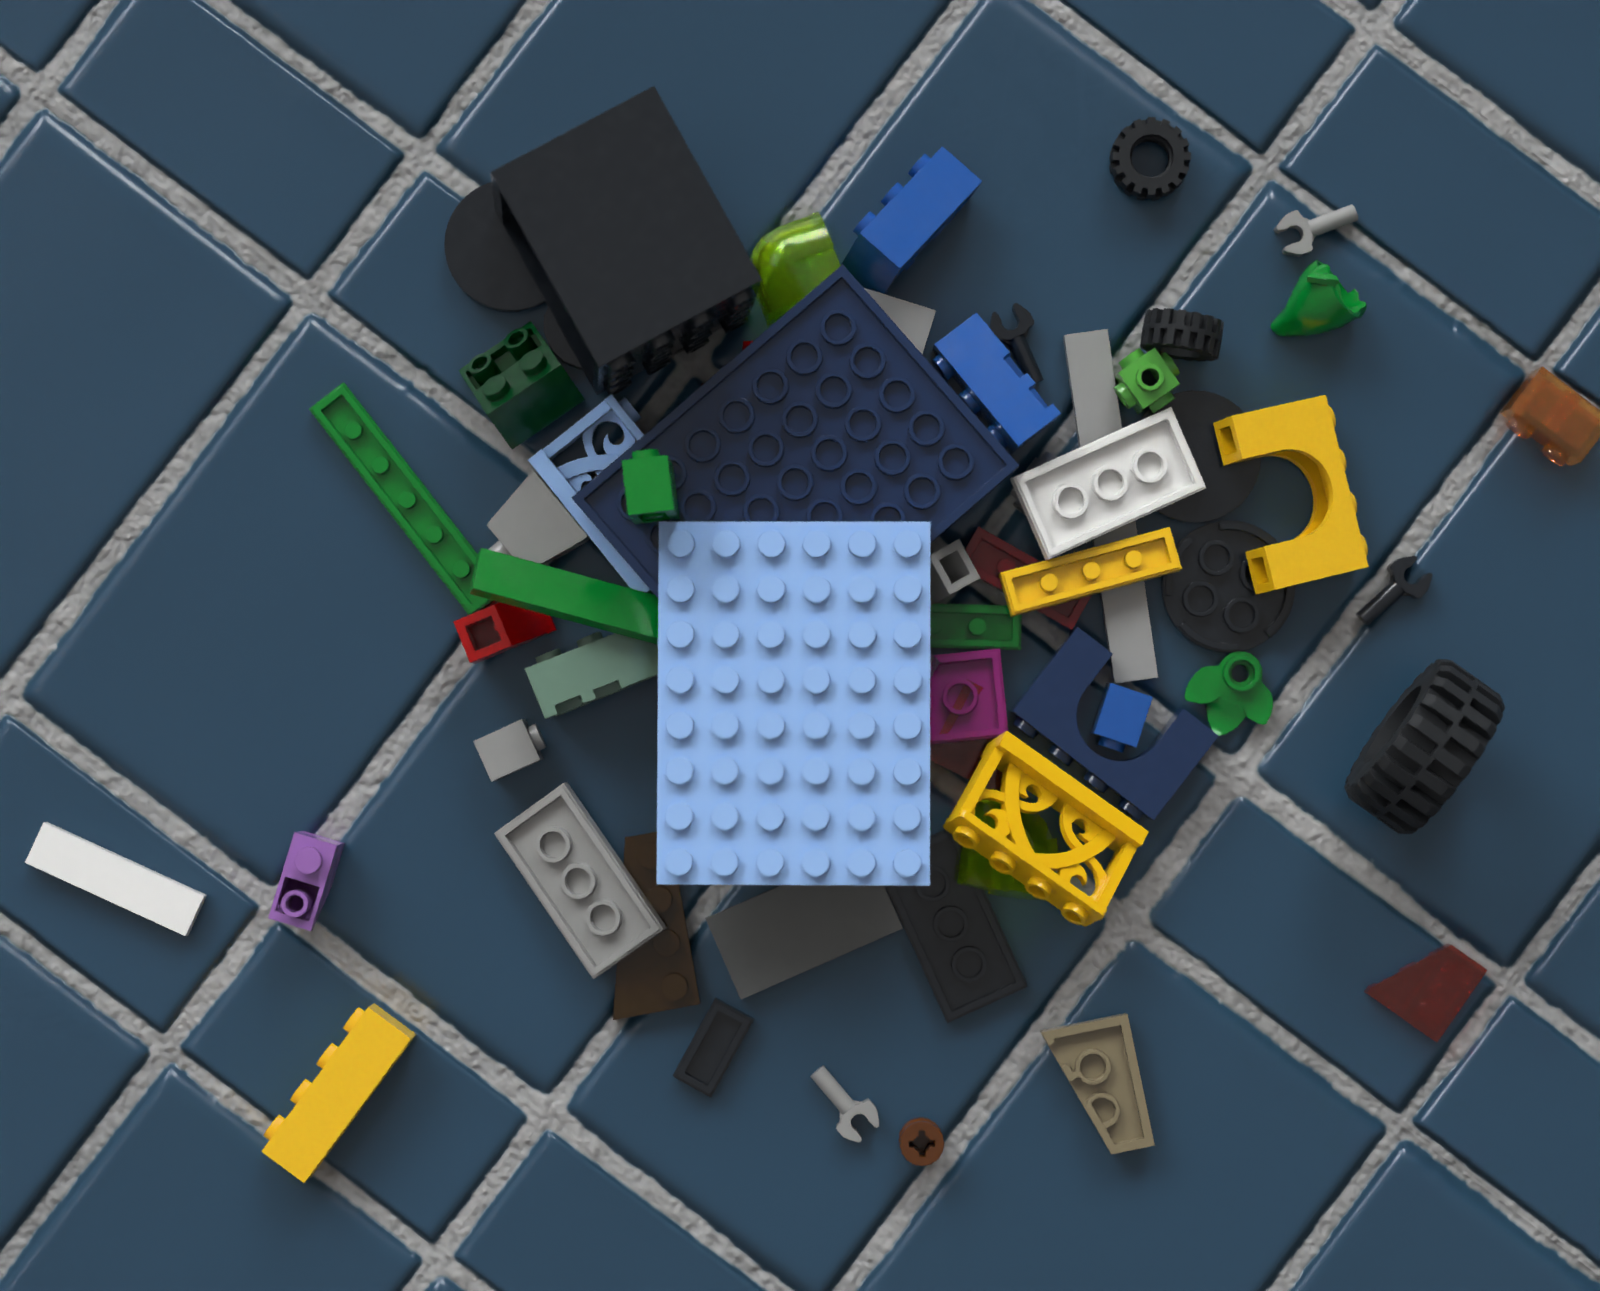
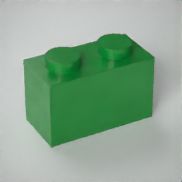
M646 449L632 452V459L622 460L627 512L633 523L636 525L680 519L674 466L668 455H659L658 449Z

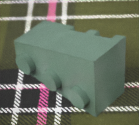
M600 631L577 640L578 648L563 654L560 648L536 657L537 664L525 668L544 718L553 719L658 676V645L616 633L603 638Z

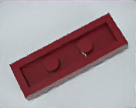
M979 526L965 548L980 576L979 579L1003 592L999 578L1001 572L1041 562ZM1092 595L1035 611L1071 631Z

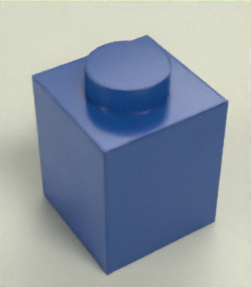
M1106 683L1090 734L1100 737L1099 746L1123 753L1125 745L1137 748L1153 697L1113 683Z

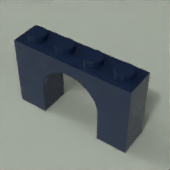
M1079 627L1073 628L1010 710L1017 717L1013 725L1033 740L1039 734L1050 742L1052 746L1048 752L1067 767L1073 761L1087 771L1083 779L1099 792L1104 794L1109 788L1121 797L1122 800L1118 806L1131 817L1139 821L1144 815L1146 818L1154 821L1219 736L1185 709H1177L1154 741L1139 755L1130 759L1116 761L1109 760L1095 753L1081 737L1077 725V708L1082 694L1113 654Z

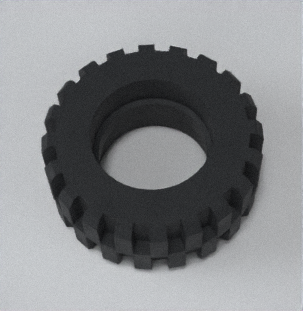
M1435 660L1434 663L1426 667L1423 673H1420L1414 679L1409 688L1407 687L1395 705L1387 712L1380 725L1374 730L1367 744L1364 745L1358 759L1350 770L1351 773L1345 781L1346 785L1344 787L1348 798L1398 834L1415 833L1432 816H1435L1442 808V805L1451 798L1460 783L1471 772L1476 761L1482 756L1486 749L1485 747L1493 738L1496 727L1503 717L1502 713L1505 710V706L1500 694L1452 660Z

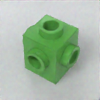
M1154 347L1144 354L1141 348H1138L1118 363L1123 370L1115 376L1117 386L1114 387V391L1127 409L1133 407L1136 413L1140 414L1149 407L1154 414L1175 399L1171 392L1180 384L1176 378L1180 372L1166 352L1160 355ZM1150 370L1157 380L1155 385L1147 386L1143 383L1141 375L1144 371Z

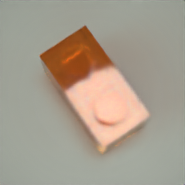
M1543 366L1531 371L1500 412V414L1508 419L1506 425L1510 430L1524 439L1532 437L1544 446L1541 452L1549 460L1560 466H1563L1565 463L1568 466L1581 463L1600 438V410Z

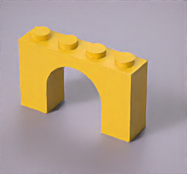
M1326 395L1236 414L1213 423L1223 466L1266 456L1281 457L1295 464L1304 473L1311 486L1313 511L1306 528L1292 540L1245 552L1256 595L1369 567L1367 561L1368 546L1365 538L1360 533L1356 517L1357 502L1349 489L1345 473L1347 466L1346 458L1338 445L1335 433L1336 418L1332 408L1328 405Z

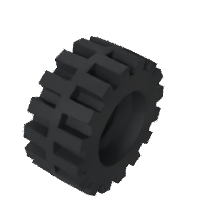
M1148 117L1142 121L1138 119L1133 121L1131 125L1126 126L1114 141L1109 157L1110 173H1113L1114 182L1117 187L1121 186L1124 189L1123 193L1129 197L1133 195L1137 197L1136 200L1141 201L1145 199H1151V201L1159 200L1161 197L1171 194L1186 177L1191 161V152L1188 150L1189 143L1187 138L1184 139L1182 137V131L1177 126L1174 128L1169 125L1170 121L1165 119L1158 121L1156 117ZM1154 142L1164 148L1167 153L1168 164L1162 174L1155 177H1147L1135 170L1131 157L1134 148L1139 144Z
M1149 309L1145 312L1140 348L1149 352L1155 347L1160 355L1166 352L1172 359L1179 358L1186 361L1197 360L1199 362H1206V360L1215 361L1219 357L1224 322L1210 315H1201L1199 312H1187L1182 309Z

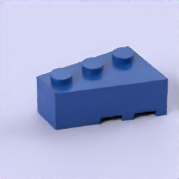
M943 146L932 158L924 154L908 172L912 179L904 187L897 182L881 200L885 207L876 216L871 211L867 213L854 228L853 232L858 237L842 264L863 288L886 294L893 281L904 269L907 271L916 261L915 257L932 239L934 240L972 198L982 181Z

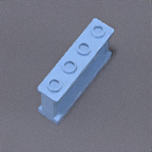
M610 394L603 402L544 449L539 450L528 461L631 589L650 594L652 591L572 499L581 490L585 482L592 480L588 473L596 472L597 475L600 474L629 449L635 441L644 436L635 424L641 417L629 401L624 397L617 402L613 395ZM604 422L618 424L624 432L623 442L619 445H613L609 441V434H607L603 442L606 454L597 455L593 447V433L596 427ZM582 437L588 457L576 459L556 467L551 460Z

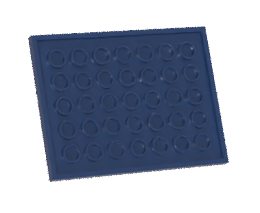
M842 264L576 493L572 499L658 598L659 522L635 525L627 512L622 460L632 459V452L658 449L659 455H668L674 466L680 519L661 522H931L930 544L1016 471L1020 465Z

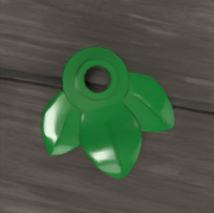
M1243 651L1228 654L1222 659L1219 666L1200 668L1192 676L1185 689L1184 698L1186 701L1207 704L1206 715L1209 726L1218 736L1233 731L1241 724L1245 717L1258 724L1266 725L1273 709L1272 694L1261 682L1262 667L1260 662L1252 654ZM1236 665L1244 666L1247 671V676L1242 682H1237L1232 677V669Z

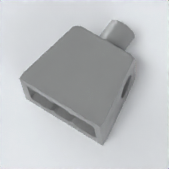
M535 471L523 481L487 524L488 528L499 540L488 550L543 565L550 564L590 540V537Z

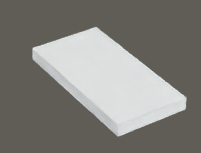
M1172 407L1010 478L1045 560H1049L1206 489Z

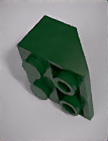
M531 321L523 327L510 332L504 340L485 353L475 356L466 366L458 370L487 416L512 450L585 400Z

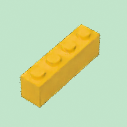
M375 1003L370 1005L366 1011L360 1007L355 1010L343 1027L348 1032L346 1038L339 1047L334 1043L330 1044L316 1063V1065L322 1068L320 1073L312 1083L305 1079L290 1098V1101L295 1104L294 1108L286 1119L279 1114L263 1135L269 1141L261 1152L303 1183L312 1177L417 1035Z

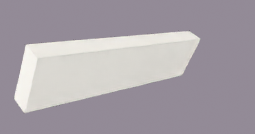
M43 822L25 861L28 865L184 936L189 935L207 896L48 822Z

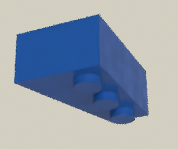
M977 312L934 344L932 350L936 356L931 359L934 366L947 381L951 377L955 379L963 390L958 396L975 415L978 412L981 413L990 425L987 429L1004 448L1007 447L1011 454L1054 423L1061 415L1053 403L1049 407L1034 389L1036 386L1034 380L1028 373L1024 375L1011 359L1009 350Z

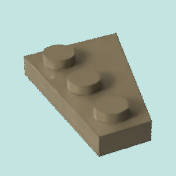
M1122 1013L1040 1030L1111 1155L1155 1146L1128 1014Z

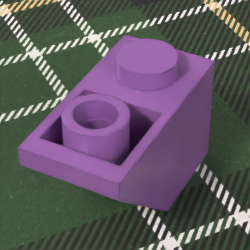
M306 831L294 832L268 918L312 931L332 887L345 843Z

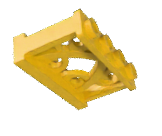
M1005 731L987 743L980 756L981 760L949 818L946 819L943 828L953 835V839L959 845L968 849H974L988 859L989 864L996 871L1011 875L1025 885V889L1035 898L1046 900L1058 908L1066 920L1086 927L1104 918L1107 912L1106 908L1137 848L1142 846L1149 831L1013 734ZM995 769L1000 770L1003 773L1000 791L985 789ZM1028 790L1038 797L1036 803H1028L1019 800V797L1023 799L1029 798L1026 792ZM991 800L1000 803V809H992L983 815L989 816L994 820V829L976 817L975 808L979 801ZM1049 807L1055 809L1060 813L1059 825L1061 834L1072 850L1055 854L1035 853L1025 833L1020 812L1035 814ZM1072 823L1076 824L1081 829H1083L1085 833H1078L1075 835L1072 829ZM1108 847L1114 851V854L1104 871L1094 856ZM1083 862L1090 869L1095 880V890L1091 896H1088L1070 883L1071 878L1076 877L1080 880L1082 886L1086 885L1087 874L1080 865Z

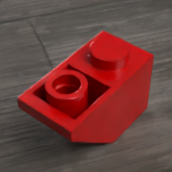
M501 602L453 621L469 662L473 664L557 631L551 616Z

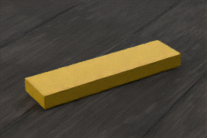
M1167 527L1004 571L999 574L1010 616L1013 617L1182 570L1171 529Z

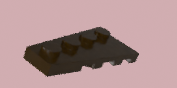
M657 831L625 837L623 864L667 928L617 963L613 1020L701 1004L680 885L657 884Z

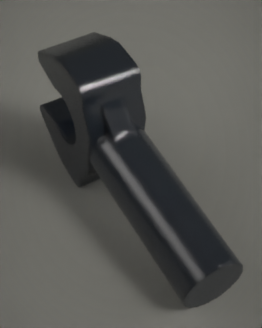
M1014 303L1012 310L1018 322V326L1014 330L1005 329L998 313L993 312L989 328L1000 341L1010 345L1019 368L1024 375L1028 373L1035 383L1043 381L1042 374L1026 339L1028 330L1034 325L1030 312L1018 303Z
M1416 556L1394 560L1387 566V570L1390 573L1389 584L1356 613L1357 617L1366 626L1375 621L1401 596H1411L1413 599H1419L1428 591L1432 579L1431 573L1422 575L1414 584H1410L1404 579L1405 570L1411 567L1417 560Z

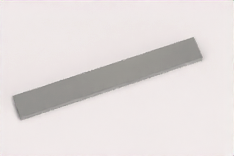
M1108 329L1063 336L1079 447L1122 429L1118 396L1114 391L1116 383ZM1136 520L1093 539V547L1137 536ZM1142 581L1101 592L1100 598L1108 650L1113 654L1109 659L1113 684L1158 678L1145 582Z

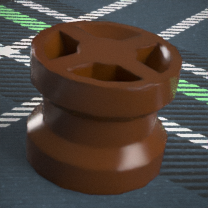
M913 1118L906 1122L900 1130L899 1144L901 1152L910 1163L918 1166L931 1165L943 1153V1135L938 1125L929 1118Z

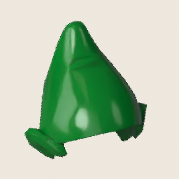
M1315 260L1303 271L1286 306L1274 319L1270 327L1273 333L1282 337L1329 332L1361 318L1367 309V305L1364 301H1360L1359 293L1355 288L1349 293L1346 291L1337 276L1330 271L1328 264Z

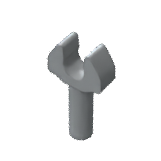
M1353 204L1311 220L1304 218L1298 210L1286 214L1274 228V232H1284L1289 228L1298 230L1301 236L1300 241L1286 246L1282 250V254L1301 257L1313 250L1312 242L1316 236L1358 221V214Z
M824 1065L810 1076L839 1110L840 1121L836 1124V1129L844 1138L858 1143L862 1141L861 1135L851 1124L852 1118L857 1114L865 1115L874 1127H879L877 1108L871 1099L867 1098L864 1101L853 1100Z

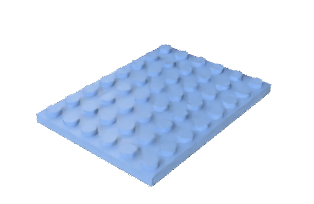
M659 522L657 884L930 886L931 522Z

